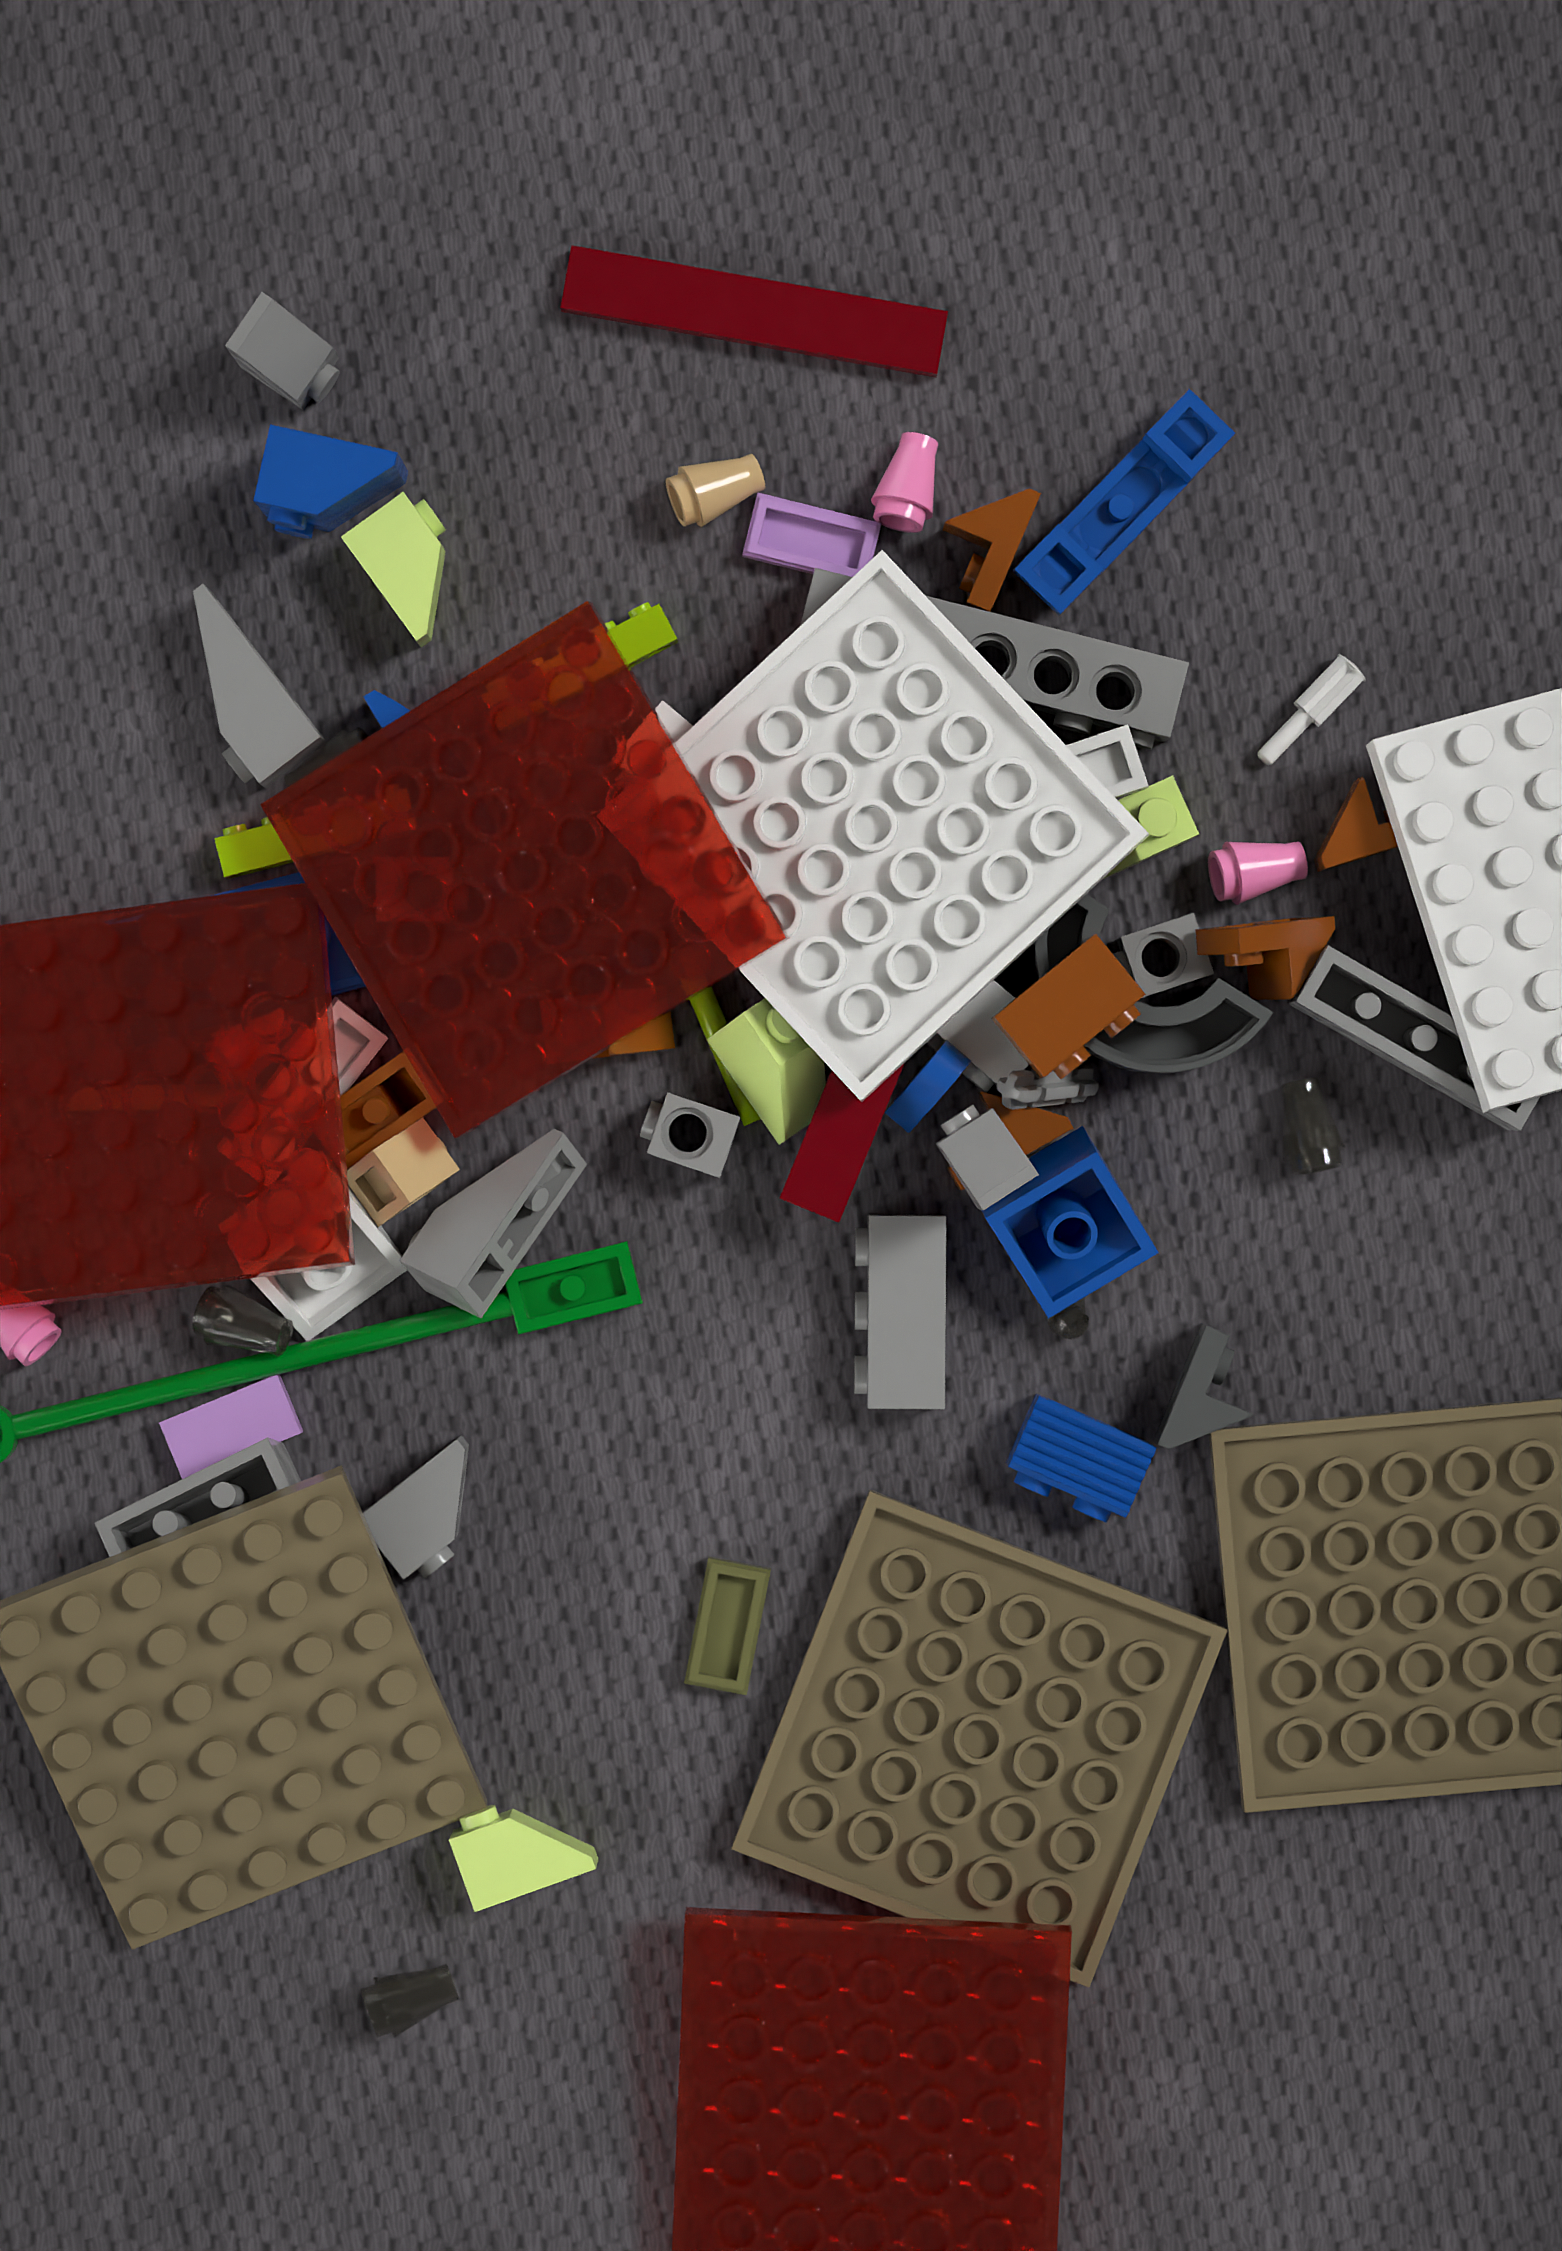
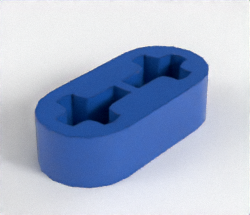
M946 1040L884 1113L906 1132L910 1133L957 1080L971 1060Z

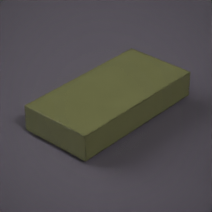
M708 1556L685 1675V1684L747 1695L771 1568Z

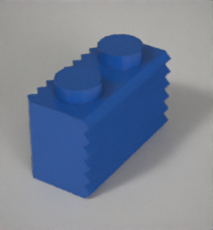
M1036 1393L1005 1463L1008 1467L1018 1471L1013 1481L1016 1484L1046 1497H1049L1054 1486L1076 1496L1072 1508L1107 1523L1111 1512L1125 1518L1127 1517L1157 1447L1150 1442Z

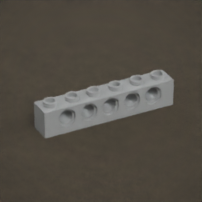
M815 568L801 625L852 577ZM926 596L976 650L983 646H993L1004 653L1007 659V670L1001 677L1031 709L1054 714V726L1073 732L1090 734L1092 724L1109 729H1116L1128 724L1135 747L1152 750L1154 740L1165 743L1171 737L1189 662ZM1052 661L1062 665L1068 673V688L1059 694H1047L1041 691L1034 680V670L1039 664ZM1107 677H1116L1124 681L1130 690L1128 706L1121 710L1105 708L1099 702L1096 695L1098 682Z

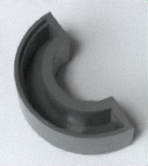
M1086 894L1031 945V962L1035 981L1092 935L1097 934L1101 939V930L1109 908ZM1217 978L1211 980L1194 999L1176 1007H1152L1137 1001L1134 1005L1141 1015L1113 1038H1110L1103 1029L1083 1046L1092 1056L1103 1062L1134 1072L1156 1074L1193 1070L1219 1061L1240 1049L1261 1030L1273 1012L1225 981Z

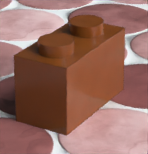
M1094 934L991 1019L1040 1078H1044L1054 1071L1061 1080L1091 1056L1083 1045L1104 1029L1109 1037L1113 1038L1141 1015L1134 1004L1146 994L1098 935Z

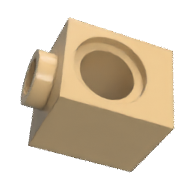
M421 1118L398 1135L372 1150L341 1176L377 1227H380L433 1191L460 1169L447 1152L444 1143L435 1135L425 1119Z

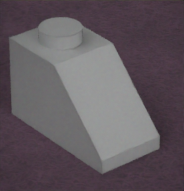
M261 292L225 345L240 368L302 410L306 408L311 399L320 403L330 392L340 374V371L334 367L339 359L334 348L263 292Z
M971 1105L941 1125L947 1136L938 1141L936 1145L978 1209H987L1039 1175L993 1108H989L982 1114H979L975 1106Z
M462 1435L363 1512L376 1545L403 1579L416 1569L423 1578H426L454 1556V1553L447 1545L459 1534L469 1444Z

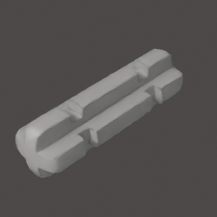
M1080 1064L1061 1080L1054 1071L1044 1078H1040L1033 1069L1031 1071H1012L1008 1077L999 1079L996 1090L1002 1094V1104L1008 1109L1014 1110L1023 1109L1027 1106L1041 1107L1065 1104V1102H1084L1087 1096H1093L1097 1093L1099 1083L1093 1080L1094 1070L1088 1065Z

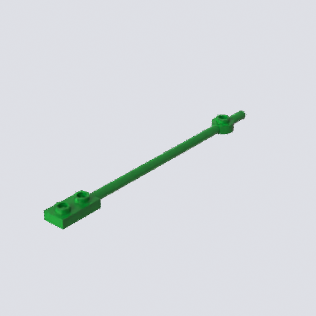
M628 1241L515 1269L505 1283L507 1291L498 1293L482 1318L455 1305H449L12 1415L8 1409L0 1405V1463L7 1460L13 1454L20 1439L514 1316L519 1335L642 1304L643 1300Z

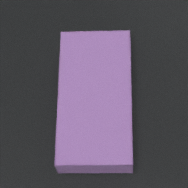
M757 493L742 556L814 574L815 568L853 577L873 559L881 523Z
M280 1374L268 1377L159 1422L182 1479L267 1437L281 1442L303 1432Z

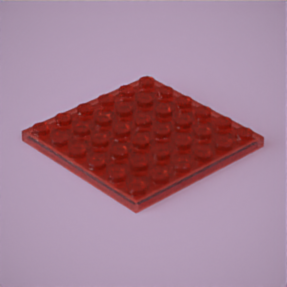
M589 601L584 602L260 804L454 1138L463 1137L790 939L593 603Z
M316 881L0 925V1310L355 1265L322 887Z
M686 1907L672 2251H1057L1072 1942L1071 1925Z

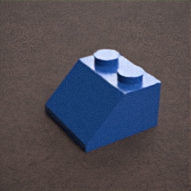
M270 424L253 501L266 515L267 521L275 524L274 530L291 536L312 539L314 529L331 532L406 484L408 470L398 452Z
M1083 1126L1029 1157L1028 1159L1039 1175L987 1209L982 1210L987 1222L1048 1319L1159 1253Z

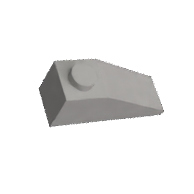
M201 584L193 591L219 730L230 745L228 749L222 752V755L245 784L255 777L259 784L267 788L325 744L326 740L211 590L204 584Z
M556 1129L551 1130L437 1207L422 1229L414 1234L408 1249L399 1261L426 1292L482 1318L578 1179L587 1163L563 1132Z

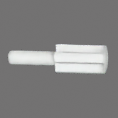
M1338 654L1335 661L1294 702L1298 710L1258 751L1259 759L1266 765H1272L1312 722L1319 727L1362 681H1366L1358 667L1346 657Z

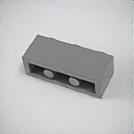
M868 1214V1228H855V1266H867V1292H855V1330H867V1356L854 1357V1394H867L866 1405L868 1409H945L946 1216Z
M267 1437L94 1523L109 1557L298 1483L301 1480L284 1443Z

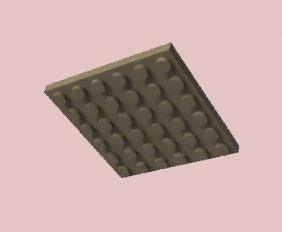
M1562 1397L1232 1426L1209 1433L1225 1624L1228 1629L1226 1635L1241 1803L1244 1813L1562 1785Z
M342 1465L0 1600V1667L132 1950L459 1821V1817L487 1807L484 1791Z
M869 1489L731 1849L1089 1988L1228 1629L1217 1623Z

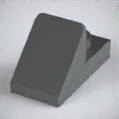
M1201 1323L1153 1439L1158 1445L1172 1449L1253 1415L1245 1409L1207 1394L1211 1383L1221 1386L1232 1363L1235 1351L1226 1347L1230 1338L1229 1334Z

